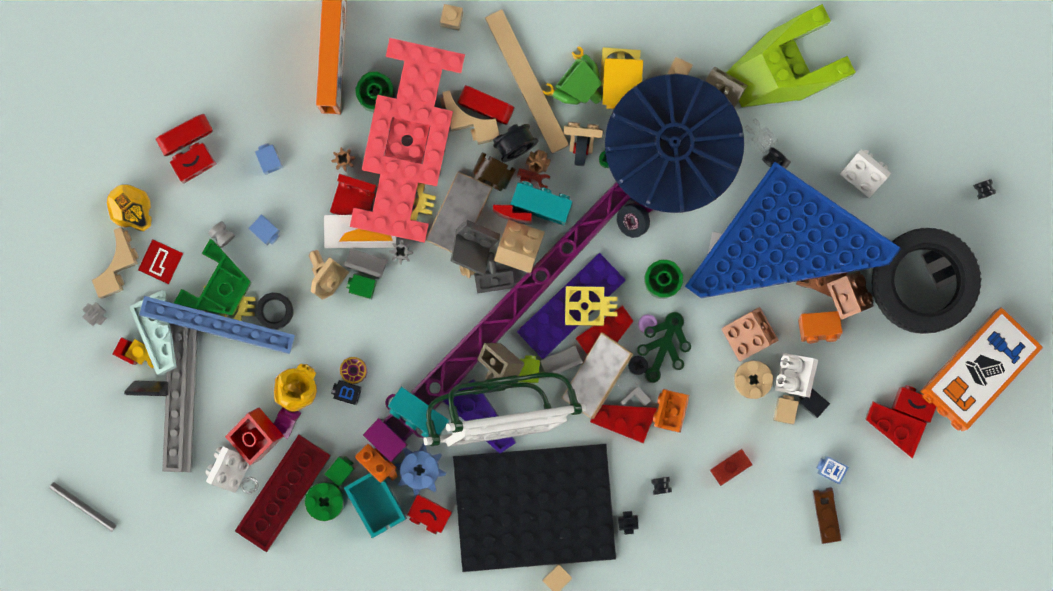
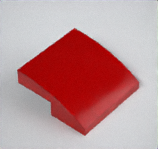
M493 205V212L504 219L522 224H532V213H513L512 205Z

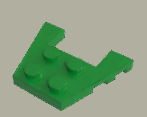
M209 239L202 254L219 264L199 298L181 289L174 304L233 316L252 282L212 239Z

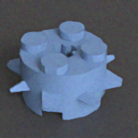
M424 443L419 451L412 452L405 448V458L402 463L394 464L400 470L402 477L398 486L407 484L413 488L414 496H417L420 490L425 488L433 492L437 491L434 482L438 477L446 476V472L439 469L438 464L442 454L432 455L427 452ZM418 464H421L422 468L425 469V472L421 473V475H417L418 472L415 471V467H418Z

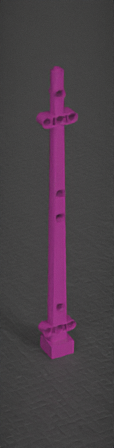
M617 182L533 266L531 273L527 272L410 392L427 405H430L436 398L450 393L452 388L457 386L480 362L477 359L484 343H497L627 203L630 197L621 189ZM570 244L573 247V251L569 254L564 253L562 246ZM540 271L544 272L547 276L546 280L542 282L538 281L535 276ZM432 383L440 385L441 388L438 393H431L429 388ZM391 394L386 398L385 404L387 408L390 399L394 398L396 394ZM443 401L436 404L433 409L435 410ZM389 414L384 420L378 418L363 434L390 462H393L408 446L406 440L413 433L419 438H425L418 434L417 428L413 430L405 424L406 421L402 417L397 419L392 414Z

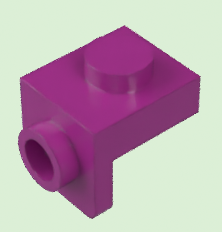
M284 407L278 412L274 425L284 435V438L288 439L301 412H291Z

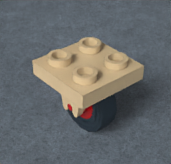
M568 122V125H564L563 134L571 135L569 152L575 154V165L584 166L586 155L592 154L594 137L602 138L603 130L599 129V125L587 124V127H580V123Z

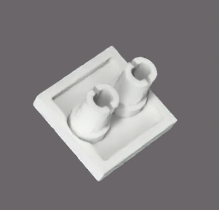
M861 149L842 170L840 175L870 198L891 173L888 171L887 165L883 167V162L875 161L872 153L868 155V150Z
M783 353L775 390L810 398L818 360Z
M224 446L223 448L218 447L216 451L220 454L214 453V457L217 459L215 464L207 467L211 472L205 471L208 476L206 482L236 493L249 464L237 451Z

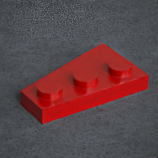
M623 305L614 311L617 312V316H607L604 318V326H592L575 338L587 355L601 333H604L618 343L633 323V319Z
M872 401L865 419L913 459L927 423Z
M602 405L595 418L591 419L590 422L644 443L657 408Z

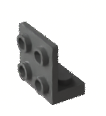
M466 220L456 229L450 261L484 275L486 273L490 248L499 241L500 234Z

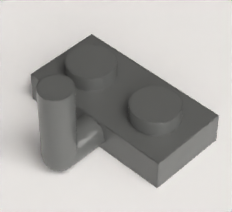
M489 252L488 256L489 271H486L484 275L474 273L477 294L511 289L515 286L512 268L497 270L496 262L494 261L495 254L493 252Z

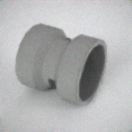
M223 221L216 224L208 232L211 238H216L217 245L220 248L227 245L235 237L231 231L225 230L226 225Z

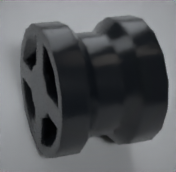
M771 147L769 153L762 158L763 162L769 167L774 162L780 164L786 159L774 147Z
M992 179L973 185L974 189L978 191V200L996 194V190L992 187Z
M635 356L629 361L628 368L634 375H641L646 372L648 362L642 356Z
M670 477L651 479V483L654 485L653 495L672 492V488L669 487Z

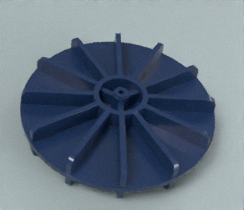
M665 74L639 83L621 98L607 124L605 153L609 169L615 181L630 198L656 211L683 213L710 204L728 189L742 163L744 133L740 118L732 103L716 87L693 76Z

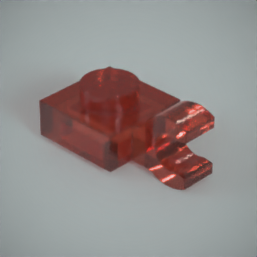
M519 168L517 178H520V182H537L540 188L548 189V186L542 184V180H550L551 177L549 175H542Z

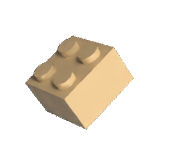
M508 219L494 261L531 273L545 231Z

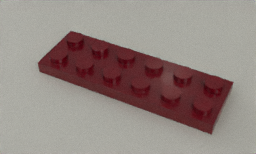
M298 434L235 529V532L267 553L331 455Z

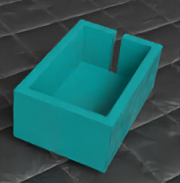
M526 181L517 183L510 204L513 206V209L524 213H532L533 216L565 226L573 203L570 200V196L559 193V196L551 193L552 190L541 187L540 190L533 188L534 184Z
M401 387L388 405V408L391 409L389 411L390 414L397 419L402 417L407 420L405 424L413 430L418 428L423 431L421 434L423 437L429 436L426 425V413L429 405ZM432 409L431 418L434 421L436 433L441 435L450 420Z
M368 473L344 487L371 538L388 530L387 525L392 528L407 519L386 480L380 483L371 473Z

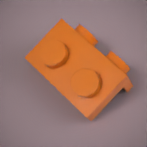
M663 389L662 393L658 396L659 407L653 417L654 426L681 433L690 395Z
M367 444L355 455L356 460L380 483L387 477L392 481L398 477L395 471L397 469L396 466L389 460L386 461L383 458L384 455L377 448L373 449Z

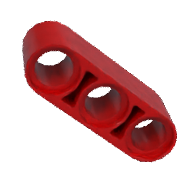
M467 85L464 86L457 101L459 105L490 119H496L497 122L508 125L515 109L514 106Z
M201 114L163 133L155 140L163 155L168 156L206 137L213 132V129L205 114Z

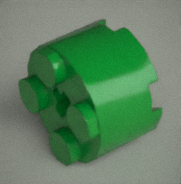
M377 71L362 75L355 87L356 97L360 105L365 110L373 113L377 96L370 95V93H373L374 88L377 91L380 90L378 95L395 97L394 87L390 79Z
M658 260L652 263L644 275L646 290L652 296L659 299H667L674 296L683 284L681 269L675 262L670 260ZM662 274L666 275L665 277L668 279V282H665V284H661V280H658V277H661Z
M323 482L316 484L306 494V510L316 520H333L341 514L345 507L344 493L334 483ZM328 497L329 506H322L321 498Z

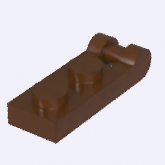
M832 487L826 488L824 491L813 490L821 543L842 541ZM827 498L828 503L821 504V499Z

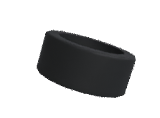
M272 292L265 294L256 305L257 319L267 328H283L289 324L293 317L292 303L286 296L280 293ZM271 300L281 301L286 308L284 318L278 322H270L263 313L265 304Z

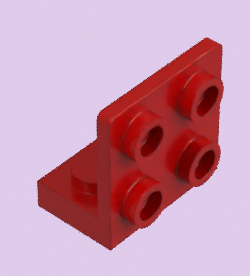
M339 174L337 179L338 187L330 212L336 215H352L353 208L370 211L377 186Z

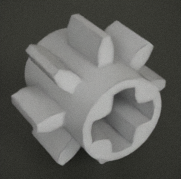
M402 240L399 245L392 243L395 247L394 250H389V253L395 255L392 260L399 259L400 264L405 259L409 262L408 255L413 254L412 251H408L410 244L405 246ZM398 248H400V249H404V248H405V249H406V250L404 251L405 256H402V255L397 256V254H398L397 249H398Z
M96 302L93 306L88 303L83 308L85 314L82 317L92 326L96 323L101 325L107 319L103 316L106 313L105 309Z

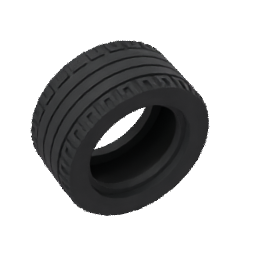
M936 228L914 229L903 233L891 241L899 246L901 250L890 265L873 268L871 281L873 297L882 314L897 327L920 334L944 331L966 318L978 300L982 280L980 278L981 271L977 263L978 260L975 258L971 248L961 238L955 236V234ZM931 250L937 252L950 262L955 271L956 290L949 304L938 312H917L903 303L898 296L895 288V272L900 261L912 251Z

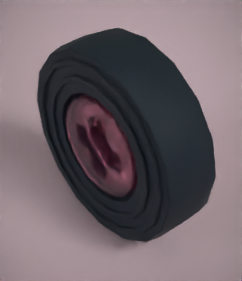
M627 204L617 214V225L621 232L628 237H640L650 227L649 214L639 204Z

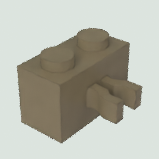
M717 67L710 71L705 80L720 90L730 100L733 107L737 105L748 86Z
M484 343L477 359L490 370L485 376L486 379L519 376L524 366V363L501 343Z

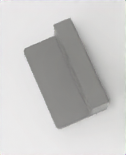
M350 248L347 260L343 265L381 279L387 260Z
M576 346L540 361L544 372L558 374L583 363Z
M637 386L620 403L624 405L631 397L635 396L643 406H646L651 399Z

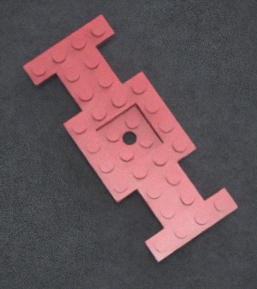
M389 38L386 57L404 61L396 99L377 95L362 170L380 174L373 211L353 208L350 227L425 243L429 223L410 220L418 182L433 186L438 184L453 111L434 107L442 69L461 73L465 54ZM404 135L412 137L413 142L410 146L402 144L401 139Z

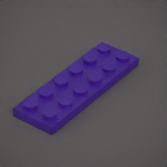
M599 253L532 316L517 333L544 359L579 326L565 325L566 286L604 287V297H609L626 280ZM581 291L575 292L570 297L569 302H579L581 300ZM589 291V300L591 302H600L599 297L594 292ZM583 302L581 308L583 310L588 309V303ZM569 310L573 319L581 321V312L579 310Z

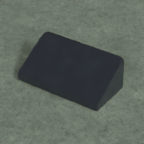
M134 381L124 391V394L133 396H167L168 382Z

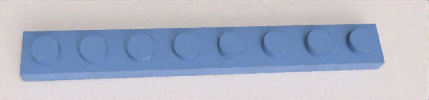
M144 296L139 313L140 316L286 354H290L295 337L293 334Z

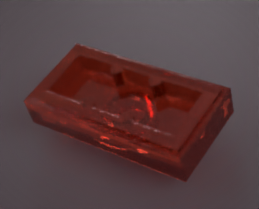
M740 449L711 468L710 472L718 484L722 486L752 466V463L744 451Z

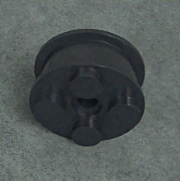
M518 124L512 125L507 129V133L493 139V147L498 148L500 151L502 162H508L520 157L538 143V138H534L529 131V124L518 126Z

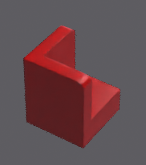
M121 337L112 355L132 365L137 364L136 361L125 356L132 341Z

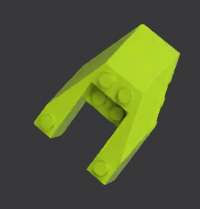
M823 4L769 31L726 72L748 85L739 100L741 108L788 101H801L852 77L856 73L848 56L810 73L795 40L815 32L831 22Z

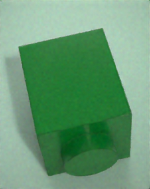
M353 274V278L349 277L346 288L349 289L348 293L372 300L377 281Z
M339 456L324 475L340 487L354 471L355 468L352 466L354 462L346 456L344 458Z

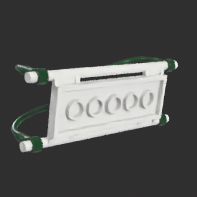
M544 372L523 376L514 375L463 383L453 387L450 393L436 398L428 406L426 425L429 436L424 438V444L438 446L440 443H447V446L450 447L548 432L566 422L568 414L577 415L586 411L585 404L578 403L575 389H573L570 381L558 373ZM542 377L560 379L568 388L570 406L551 408L546 394L540 387L531 383H518V381ZM473 387V389H467V390L458 391V390L463 389V388ZM526 387L536 390L544 402V410L461 421L459 420L456 406H454V397ZM448 399L451 423L446 424V429L448 432L452 431V434L438 435L435 430L434 421L431 418L432 409L439 402Z

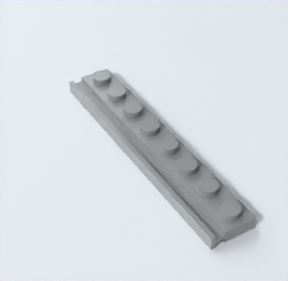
M170 323L177 367L167 372L166 378L168 382V395L165 400L162 471L191 472L198 330Z

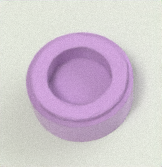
M649 314L642 316L638 322V327L643 333L646 327L658 325L656 318ZM649 328L647 334L653 333V330Z

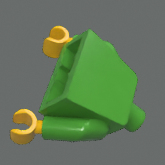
M577 47L581 53L576 55L572 52V56L576 61L556 84L555 87L557 89L555 90L551 84L547 83L546 85L551 87V91L545 92L543 90V93L546 96L553 95V98L565 104L577 105L580 102L585 104L589 99L598 104L603 98V95L597 91L601 85L598 66L587 54H583L582 47Z

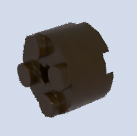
M482 152L472 171L474 174L473 178L482 183L485 180L491 182L490 186L498 191L506 190L516 169L511 167L508 170L507 164L491 156L486 159L487 154Z

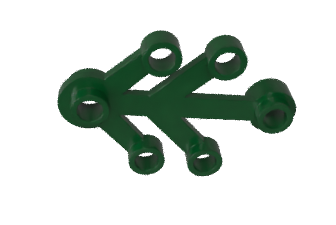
M671 312L666 316L665 322L653 327L648 326L644 329V335L647 338H653L657 332L667 329L664 337L648 344H640L637 347V353L641 356H645L649 351L660 347L652 367L648 368L644 374L648 382L655 383L660 379L661 373L659 370L667 350L672 360V367L675 370H681L684 367V361L679 358L672 342L674 332L680 343V351L689 352L691 350V343L684 336L682 331L684 318L678 312ZM673 318L678 320L677 325L672 324ZM649 328L653 330V334L651 336L647 334V330ZM683 343L688 344L687 350L682 349ZM642 346L646 348L644 354L640 352V347ZM676 361L681 362V366L679 368L675 367ZM652 371L656 372L657 374L656 378L654 379L650 377V373Z

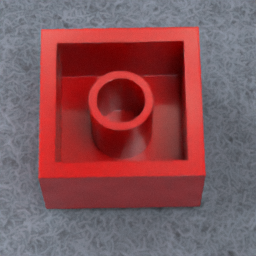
M259 407L247 413L225 437L249 465H252L261 460L284 435Z

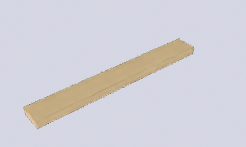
M501 9L485 17L551 153L553 154L568 147L569 144L503 10Z

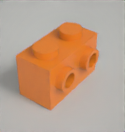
M838 311L801 314L798 319L801 342L807 341L809 344L817 343L818 340L834 342L842 334Z

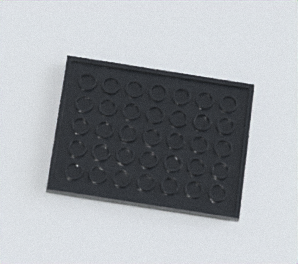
M606 444L511 451L500 454L487 453L453 456L462 572L616 559Z

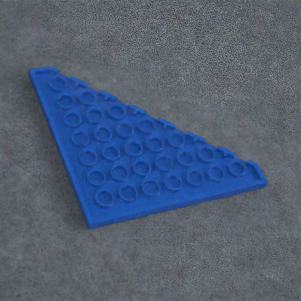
M774 162L685 287L702 299L890 265L901 248Z

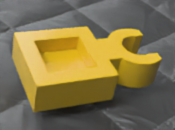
M134 339L125 356L141 365L145 360L149 367L154 369L145 344Z

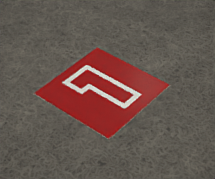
M152 239L138 271L169 284L183 253Z

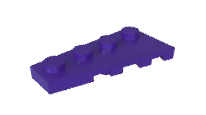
M473 387L463 388V389H460V390H458V391L467 390V389H473ZM484 393L454 397V406H456L458 416L464 421L499 416ZM443 400V402L449 406V400ZM513 437L486 441L499 454L517 443Z

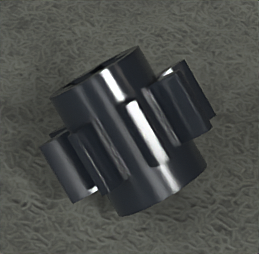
M632 511L623 512V516H618L619 531L624 530L625 535L634 534V530L639 529L638 516L632 515Z

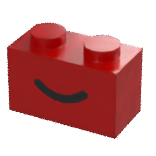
M195 143L189 147L190 150L186 153L180 152L172 157L173 160L170 161V164L183 184L217 165L204 143Z
M908 385L905 388L899 387L891 409L926 423H931L937 406L934 403H928L922 394L916 392V388Z
M418 494L407 515L410 517L409 520L417 525L422 523L427 526L426 530L437 534V532L442 533L452 511Z

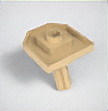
M318 250L311 251L309 258L314 268H312L315 276L312 280L311 292L323 300L334 294L349 274V271L330 257L324 263Z

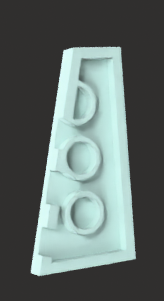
M164 290L149 296L167 302L166 291ZM141 300L130 306V310L156 374L161 376L177 367L171 326L167 322L140 316L139 313L143 302Z

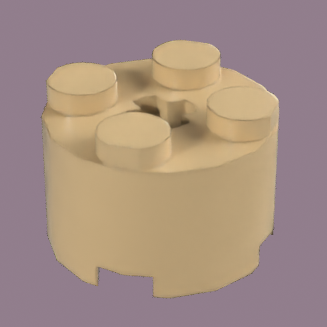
M748 361L737 368L734 374V385L740 395L750 399H758L769 393L773 385V375L764 363ZM750 375L757 376L756 380L758 381V383L756 385L754 383L752 385L749 383Z

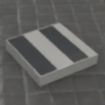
M931 250L921 255L937 290L956 281L955 271L944 256Z

